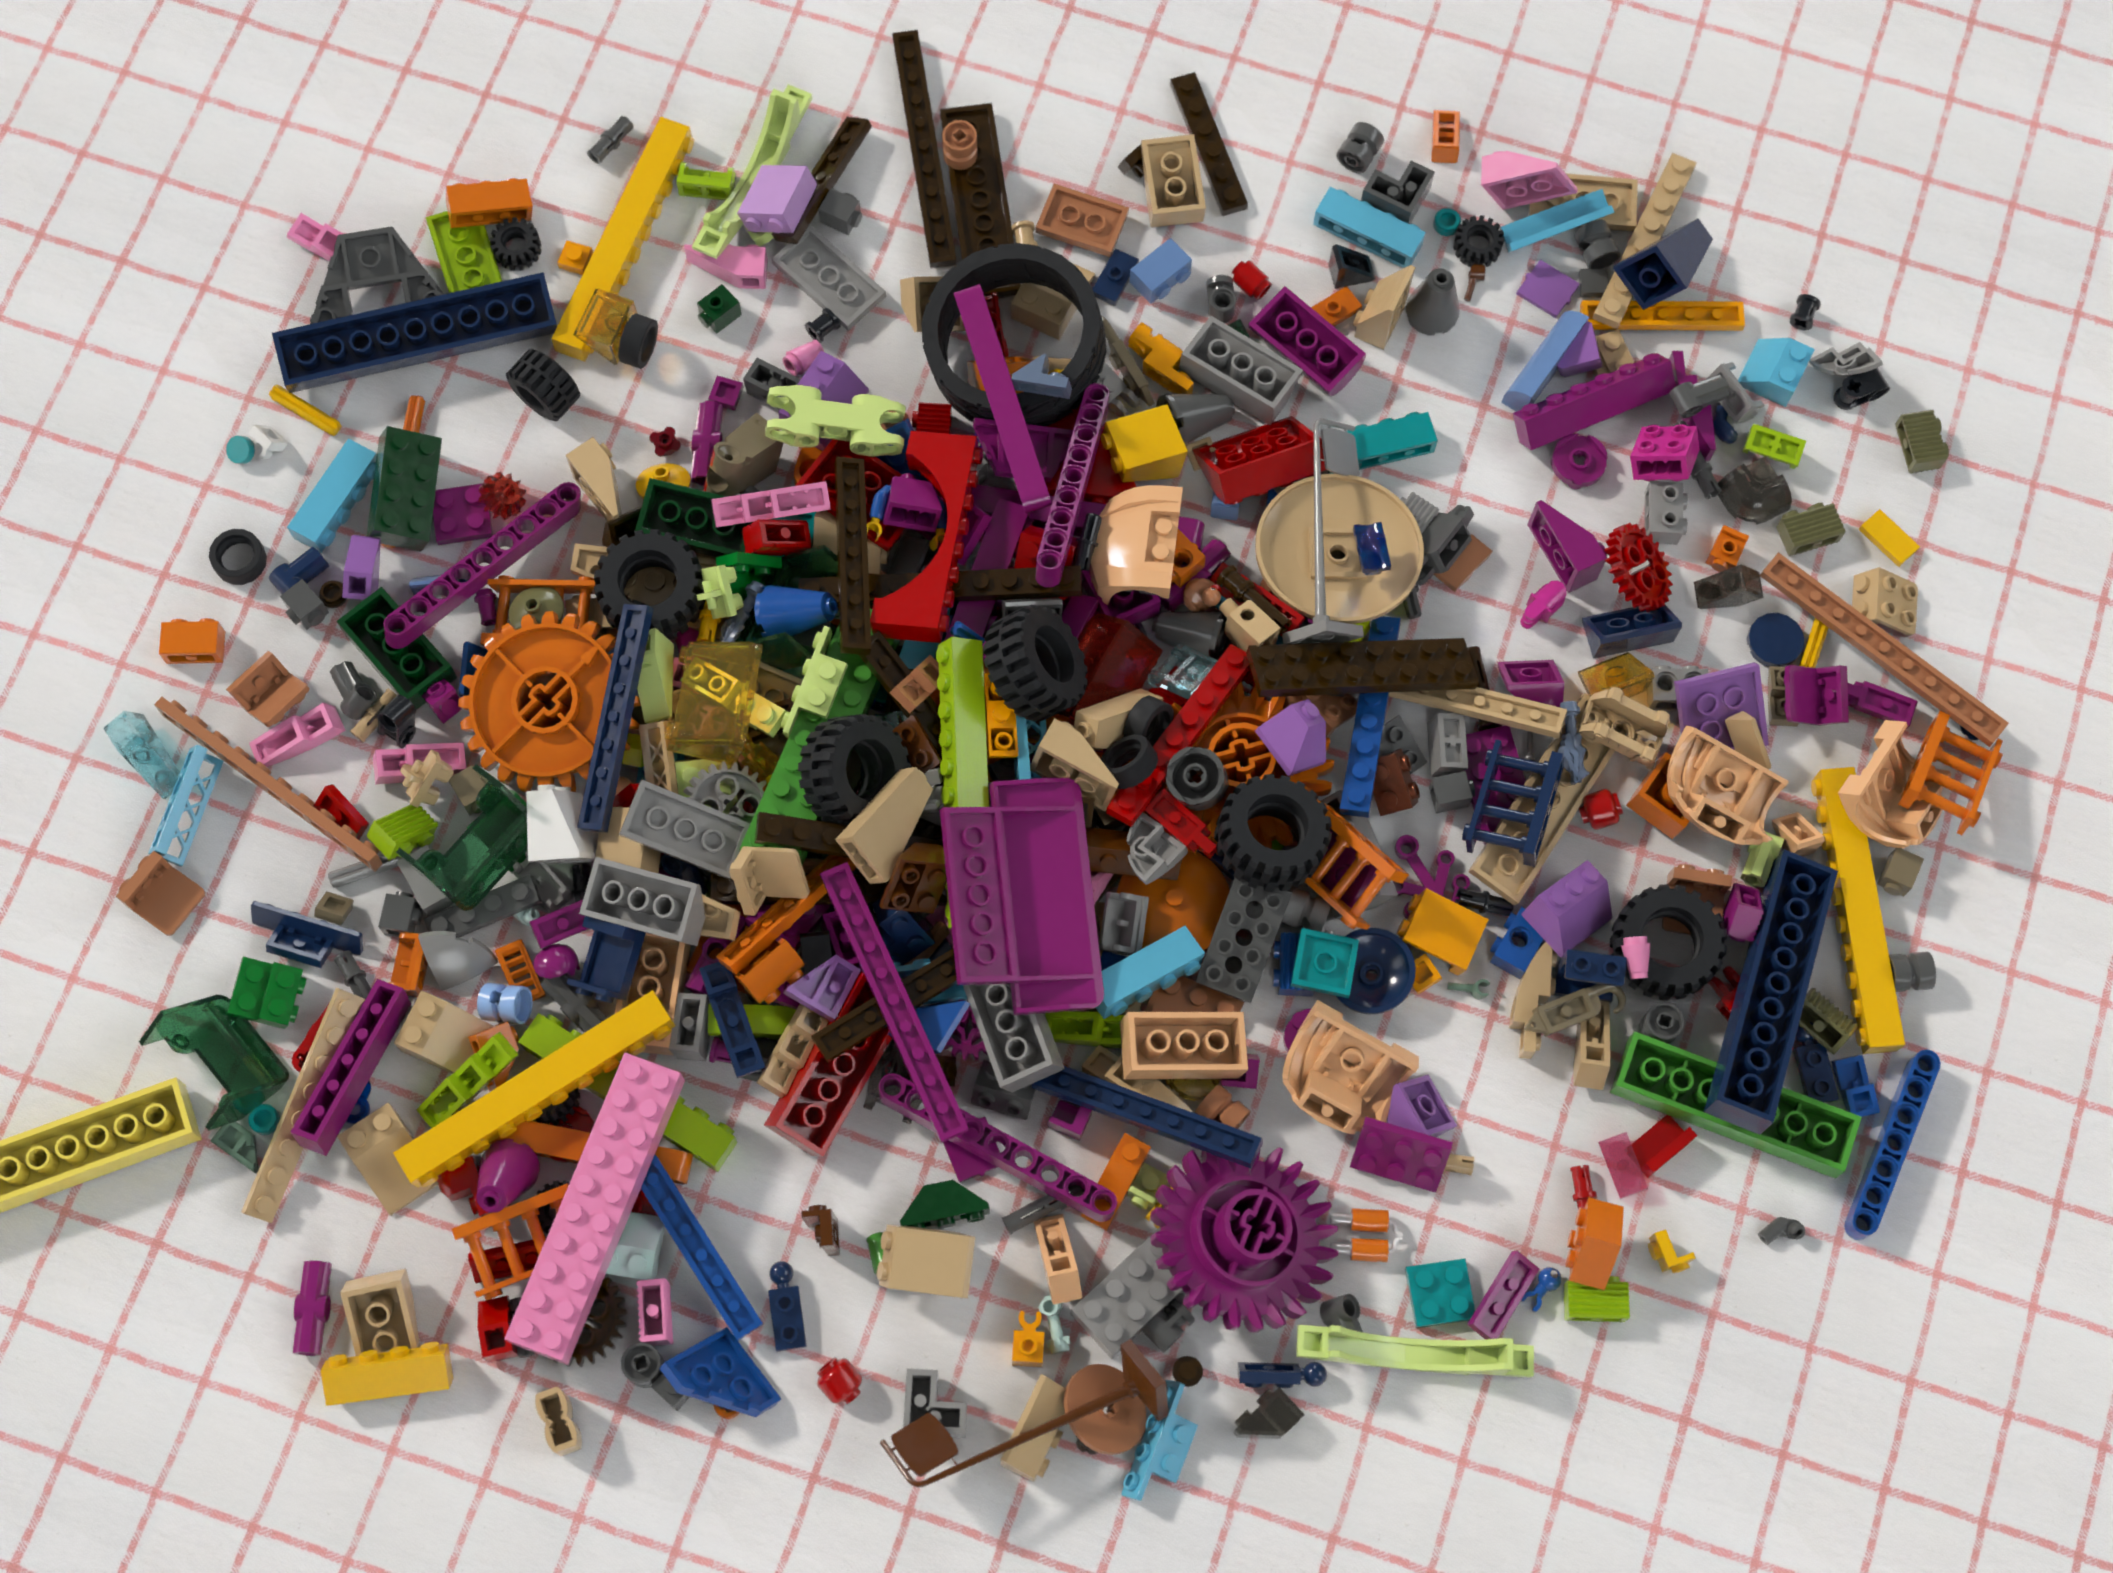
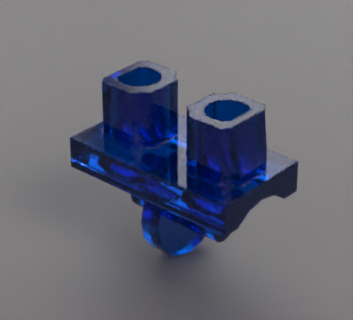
M1376 522L1371 525H1354L1353 533L1362 573L1369 576L1391 570V561L1382 522Z

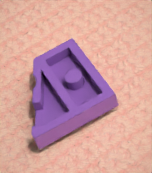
M835 955L787 987L783 993L832 1022L836 1019L861 969Z

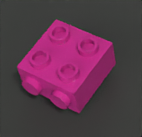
M1680 424L1676 426L1660 427L1658 425H1649L1642 427L1630 455L1633 480L1681 481L1689 479L1700 450L1697 426Z

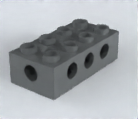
M1234 878L1196 982L1251 1003L1292 892L1287 890L1279 891V887H1275L1273 892L1264 891V887L1258 885L1255 889L1248 886L1249 882L1243 878L1241 881ZM1254 901L1259 902L1263 907L1262 915L1256 919L1250 918L1246 913L1247 905ZM1241 929H1248L1253 935L1252 942L1247 946H1241L1236 941V934ZM1231 956H1236L1242 961V969L1238 973H1231L1226 968V961Z

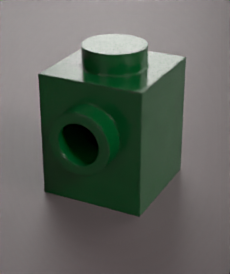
M723 284L697 302L699 310L698 319L704 327H711L716 334L742 315L739 301Z

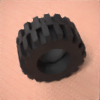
M528 349L506 373L508 383L516 395L533 411L552 421H558L581 395L575 381L556 361L534 349Z

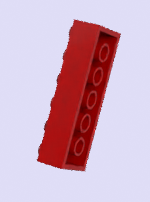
M864 972L859 973L834 1021L874 997ZM888 1026L829 1063L826 1062L814 1044L804 1067L798 1070L787 1095L778 1099L764 1126L811 1156L824 1157L892 1039L888 1035L890 1031Z

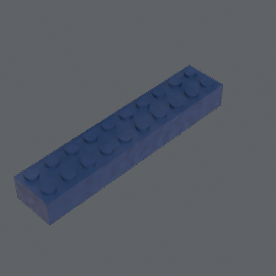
M544 272L273 332L272 337L284 386L289 393L554 334L557 323Z
M1785 849L1773 861L1762 895L1764 914H1762L1760 925H1758V930H1756L1755 940L1750 941L1704 1113L1759 1135L1774 1123L1838 873L1837 870Z

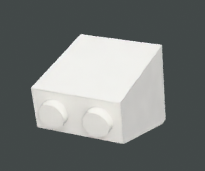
M538 785V790L526 791L528 861L550 864L594 862L599 832L583 831L577 828L583 794L571 792V787H555V785Z

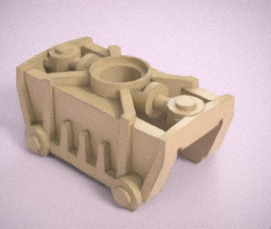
M1611 687L1610 689L1594 693L1586 705L1577 733L1591 738V741L1594 743L1599 742L1629 757L1632 762L1637 761L1647 766V769H1652L1670 723V714L1663 710L1656 712L1623 695L1624 692L1618 687ZM1595 705L1603 709L1608 718L1604 720L1599 719L1597 712L1592 710V706ZM1615 726L1624 728L1626 736L1615 731ZM1644 730L1656 736L1657 739L1656 741L1648 740L1645 742L1641 740V735L1635 732Z

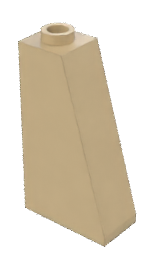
M1142 688L1076 711L1074 728L1083 735L1091 747L1107 749L1114 742L1124 737L1126 719L1131 709L1141 698L1148 695L1162 701L1163 698Z
M917 767L900 769L835 839L870 884L884 883L890 879L897 860L903 853L933 791V788L927 782V777Z

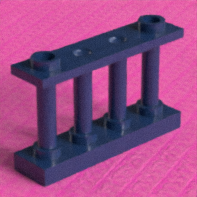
M1495 740L1493 750L1488 749L1486 754L1485 766H1487V770L1471 823H1466L1464 826L1462 840L1466 841V848L1469 853H1473L1476 841L1518 849L1519 853L1523 854L1524 865L1535 867L1563 773L1564 755L1563 753L1552 751L1550 760L1544 761V763L1502 755L1501 740ZM1499 766L1541 774L1544 780L1542 786L1533 788L1496 780L1495 778ZM1491 791L1534 799V802L1537 803L1535 811L1526 813L1489 805L1488 801ZM1485 815L1526 824L1529 831L1527 837L1517 838L1481 830L1480 827Z

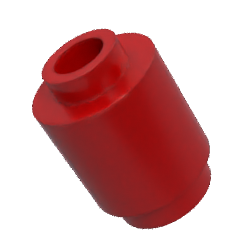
M1250 260L1245 263L1241 261L1232 271L1234 275L1232 278L1233 282L1250 298L1255 297L1257 300H1260L1272 286V283L1268 281L1269 277Z

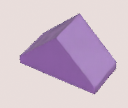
M1587 321L1557 365L1561 376L1569 377L1603 368L1595 331L1591 322Z

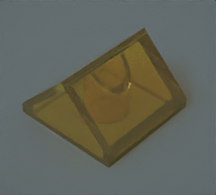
M599 288L595 289L573 335L612 364L617 365L619 362L618 349L623 330L630 317L637 313L634 301Z
M1629 652L1578 671L1579 678L1590 697L1594 693L1610 689L1611 687H1618L1624 692L1623 695L1630 698L1647 691L1655 677L1652 670Z

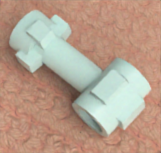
M1044 1296L1038 1307L1041 1314L1047 1315L1052 1338L1046 1341L1048 1349H1051L1052 1354L1067 1352L1070 1350L1069 1344H1071L1069 1336H1063L1059 1314L1063 1309V1303L1053 1305L1051 1296Z

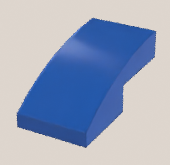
M1863 1055L1832 1060L1834 1075L1846 1110L1861 1117L1880 1113L1874 1084L1869 1083Z

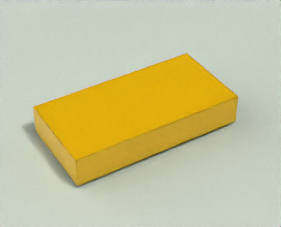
M1881 509L1874 513L1858 529L1898 567L1920 548Z

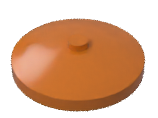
M1188 851L1182 859L1178 880L1158 878L1146 885L1137 876L1123 875L1119 882L1117 893L1123 892L1149 897L1142 949L1186 926L1203 951L1206 952L1230 889L1224 875L1211 860L1198 852L1195 855Z

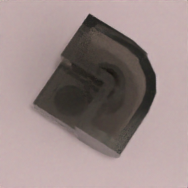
M1765 457L1747 466L1743 464L1737 467L1718 482L1722 490L1718 497L1735 519L1738 517L1747 522H1756L1757 525L1767 522L1791 508L1792 497L1787 481L1783 474L1780 476L1776 474Z

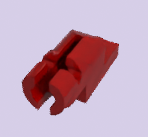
M473 1156L465 1158V1162L457 1169L452 1171L447 1169L438 1175L437 1182L440 1191L451 1201L473 1195L468 1198L473 1214H479L482 1217L491 1213L483 1210L477 1202L480 1168Z

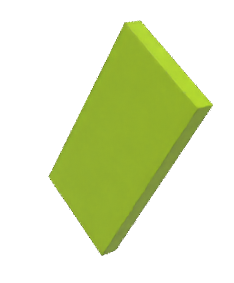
M448 211L425 217L449 293L502 281L485 225L451 228Z

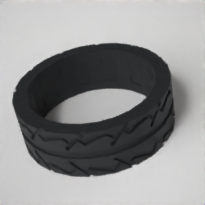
M1022 243L998 245V247L992 246L974 252L956 264L957 267H952L936 284L928 299L930 302L926 304L921 323L922 342H924L923 349L939 390L948 403L971 422L974 421V418L995 420L986 391L979 390L965 383L948 365L947 349L949 338L960 316L954 292L980 284L983 294L997 287L1009 284L1031 283L1048 287L1061 293L1071 301L1083 316V330L1081 342L1074 357L1061 372V374L1069 378L1072 387L1070 399L1030 392L1018 393L1017 397L1025 422L1029 425L1048 426L1073 412L1071 409L1078 408L1082 402L1085 389L1090 384L1097 383L1100 377L1098 374L1102 372L1106 356V334L1104 332L1103 320L1092 286L1082 272L1064 256L1044 247L1041 248L1036 245Z

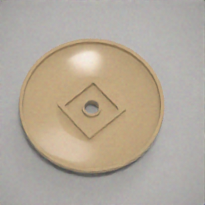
M1322 474L1326 615L1329 616L1331 621L1349 624L1374 620L1399 606L1414 589L1424 559V545L1420 528L1408 507L1385 487L1358 476ZM1314 476L1302 479L1288 486L1269 503L1261 516L1255 538L1256 560L1267 586L1281 601L1298 613L1311 619L1315 617ZM1334 550H1339L1345 554V557L1343 559H1335L1330 553Z

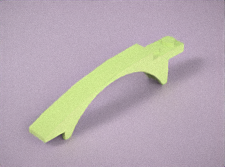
M789 84L784 92L773 89L770 94L764 124L752 157L741 179L725 202L716 210L706 212L703 217L704 225L692 245L693 250L715 259L725 250L743 225L737 212L762 165H781L790 149V140L812 101L811 93Z
M1297 1325L1296 1357L1425 1372L1534 1377V1346L1513 1344L1512 1338L1485 1340L1412 1339L1363 1333L1335 1325L1330 1327Z

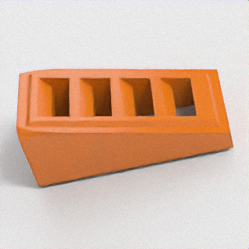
M1434 110L1431 161L1457 163L1460 147V111ZM1439 122H1448L1454 124H1439Z
M522 939L495 950L509 985L528 987L534 984L536 988L531 990L533 1001L546 996ZM519 953L522 954V955H520V956H517V957H515V958H513V959H510V960L506 961V959L509 958V957H512V956L517 955V954H519ZM525 962V967L513 972L510 971V968ZM530 973V978L515 984V979Z

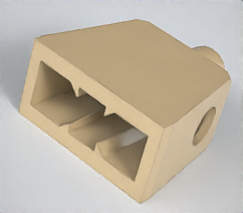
M1228 598L1221 604L1219 610L1227 617L1224 632L1234 646L1247 652L1249 645H1257L1258 647L1261 645H1276L1280 632L1279 625L1253 601L1247 600L1239 606L1232 598Z

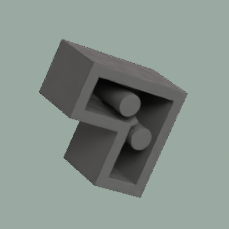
M1411 160L1401 179L1396 180L1375 169L1363 189L1361 201H1366L1374 208L1383 212H1389L1395 215L1397 219L1410 224L1431 189L1435 171Z

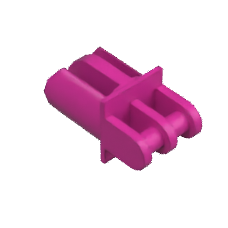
M1558 580L1550 581L1548 584L1543 585L1535 594L1531 593L1526 604L1527 607L1520 620L1521 626L1525 629H1530L1540 619L1547 623L1549 618L1565 602L1567 595L1565 585Z

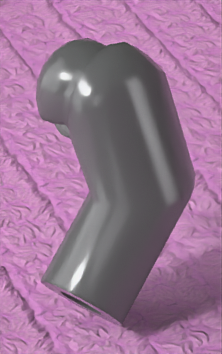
M1778 1217L1760 1231L1758 1236L1766 1245H1769L1778 1236L1797 1240L1805 1235V1227L1795 1219Z

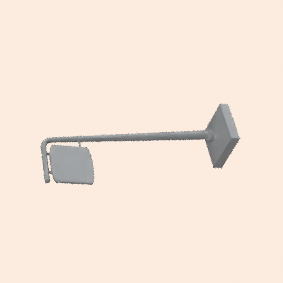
M1318 419L1314 424L1315 617L1312 618L1313 624L1283 633V644L1349 642L1364 637L1363 626L1331 621L1329 616L1326 615L1320 461H1324L1326 470L1342 476L1360 475L1355 437L1347 433V430H1355V427L1352 425L1327 419ZM1320 424L1328 425V428L1321 430L1324 459H1320ZM1331 426L1344 429V431L1331 428Z

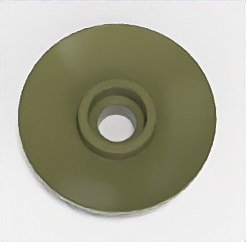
M530 587L519 593L512 601L509 608V621L516 629H520L523 616L530 614L535 617L537 624H541L544 613L554 611L558 615L559 624L564 614V602L559 593L550 587Z

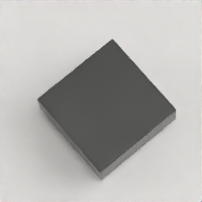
M1580 269V297L1603 296L1608 286L1607 269Z

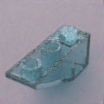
M123 711L103 729L117 751L163 799H166L172 794L180 771L144 714Z

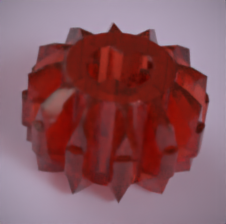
M501 471L497 472L494 476L486 477L478 490L481 494L478 502L486 505L483 512L490 510L492 511L493 519L501 516L503 520L518 515L527 501L523 498L526 490L519 488L521 480L513 481L512 473L504 477Z

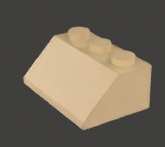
M1041 1374L1011 1439L1065 1414L1064 1393L1066 1388ZM1057 1428L1005 1451L1001 1458V1466L1033 1482L1037 1475L1043 1478L1050 1463V1460L1046 1458L1050 1447L1057 1448L1064 1432Z

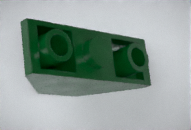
M955 1180L924 1185L901 1218L900 1226L926 1228L937 1225L939 1229L956 1225L955 1221L967 1219L968 1223L978 1222L985 1219L984 1215L990 1214L989 1203Z

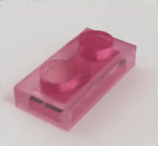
M1627 1132L1598 1142L1620 1199L1648 1190Z

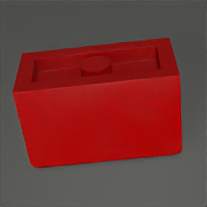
M1666 1115L1626 1148L1625 1153L1644 1175L1649 1178L1698 1135L1691 1127L1684 1131L1671 1116Z

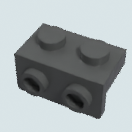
M983 1060L974 1084L971 1104L1027 1120L1036 1089H1033L1031 1084L1013 1093L1000 1088L991 1062Z

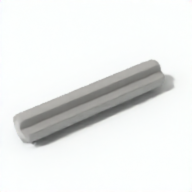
M384 854L378 855L383 864L376 872L361 861L328 873L330 884L333 888H337L398 867L397 861L402 858L397 856L389 861Z

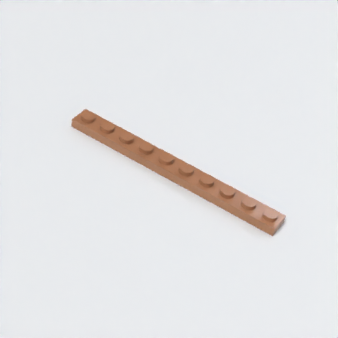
M1779 552L1760 574V577L1940 711L1949 714L1952 720L1990 747L2009 724V722Z
M161 696L154 704L165 719L374 872L383 864L377 855L379 850L367 840L362 843L356 838L358 835L345 824L342 827L334 822L336 819L325 809L318 811L313 807L314 802L305 794L300 793L296 795L291 791L293 787L283 778L274 779L270 776L272 772L259 761L254 764L248 760L250 756L239 746H236L235 749L229 746L228 739L220 732L215 731L211 733L206 729L208 725L198 716L194 715L191 718L185 714L187 710L179 702L173 700L170 703Z

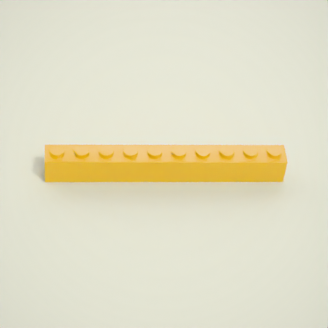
M660 116L551 338L556 352L584 362L589 353L592 354L597 345V336L600 331H604L606 328L608 314L611 308L614 309L618 303L619 291L629 280V270L633 263L636 264L641 254L640 248L643 242L648 241L651 235V225L654 219L660 217L662 203L665 197H669L672 192L673 180L678 175L680 163L683 162L686 153L689 154L692 151L694 139L691 135L690 126Z
M1855 767L1821 769L1811 782V791L1813 796L1817 797L1816 819L1822 825V835L1825 841L1821 846L1827 853L1828 861L1826 866L1838 871L1831 902L1834 906L1836 905L1838 916H1836L1835 925L1837 932L1841 933L1843 943L1840 947V954L1842 960L1846 961L1848 972L1845 975V982L1847 988L1851 989L1853 1000L1850 1003V1010L1852 1016L1856 1017L1858 1026L1855 1031L1856 1043L1858 1046H1861L1862 1054L1897 1052L1905 1045L1868 838L1850 820L1838 794L1849 775H1856Z
M652 990L396 1150L393 1154L411 1184L417 1188L420 1186L427 1187L436 1182L438 1175L447 1169L452 1171L460 1167L465 1162L464 1159L471 1154L477 1155L487 1150L491 1146L490 1142L498 1137L505 1138L514 1133L517 1129L516 1126L525 1120L530 1122L538 1118L543 1113L542 1110L549 1105L555 1106L562 1103L568 1098V1093L576 1088L583 1089L594 1082V1077L603 1071L608 1073L616 1069L620 1065L619 1061L622 1060L624 1053L636 1056L643 1052L646 1048L645 1045L654 1039L656 1041L664 1039L676 1025L658 996Z

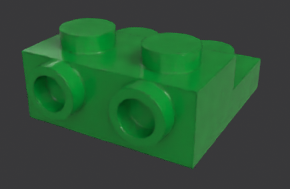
M243 956L226 1015L285 1029L289 1022H295L299 1006L294 1005L296 995H302L307 978L301 977L303 969L277 962L271 964Z

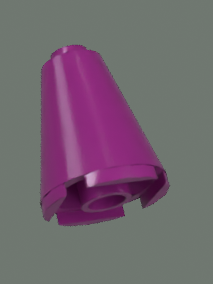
M507 1138L495 1141L484 1151L480 1160L476 1197L479 1206L483 1210L491 1213L499 1212L535 1185L540 1171V1163L536 1153L530 1146L525 1143L522 1145L513 1142L514 1139Z

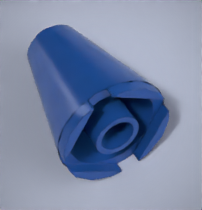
M774 585L761 588L764 590L762 593L757 594L754 606L757 625L762 624L765 632L761 633V635L768 642H780L832 621L838 611L836 599L828 592Z

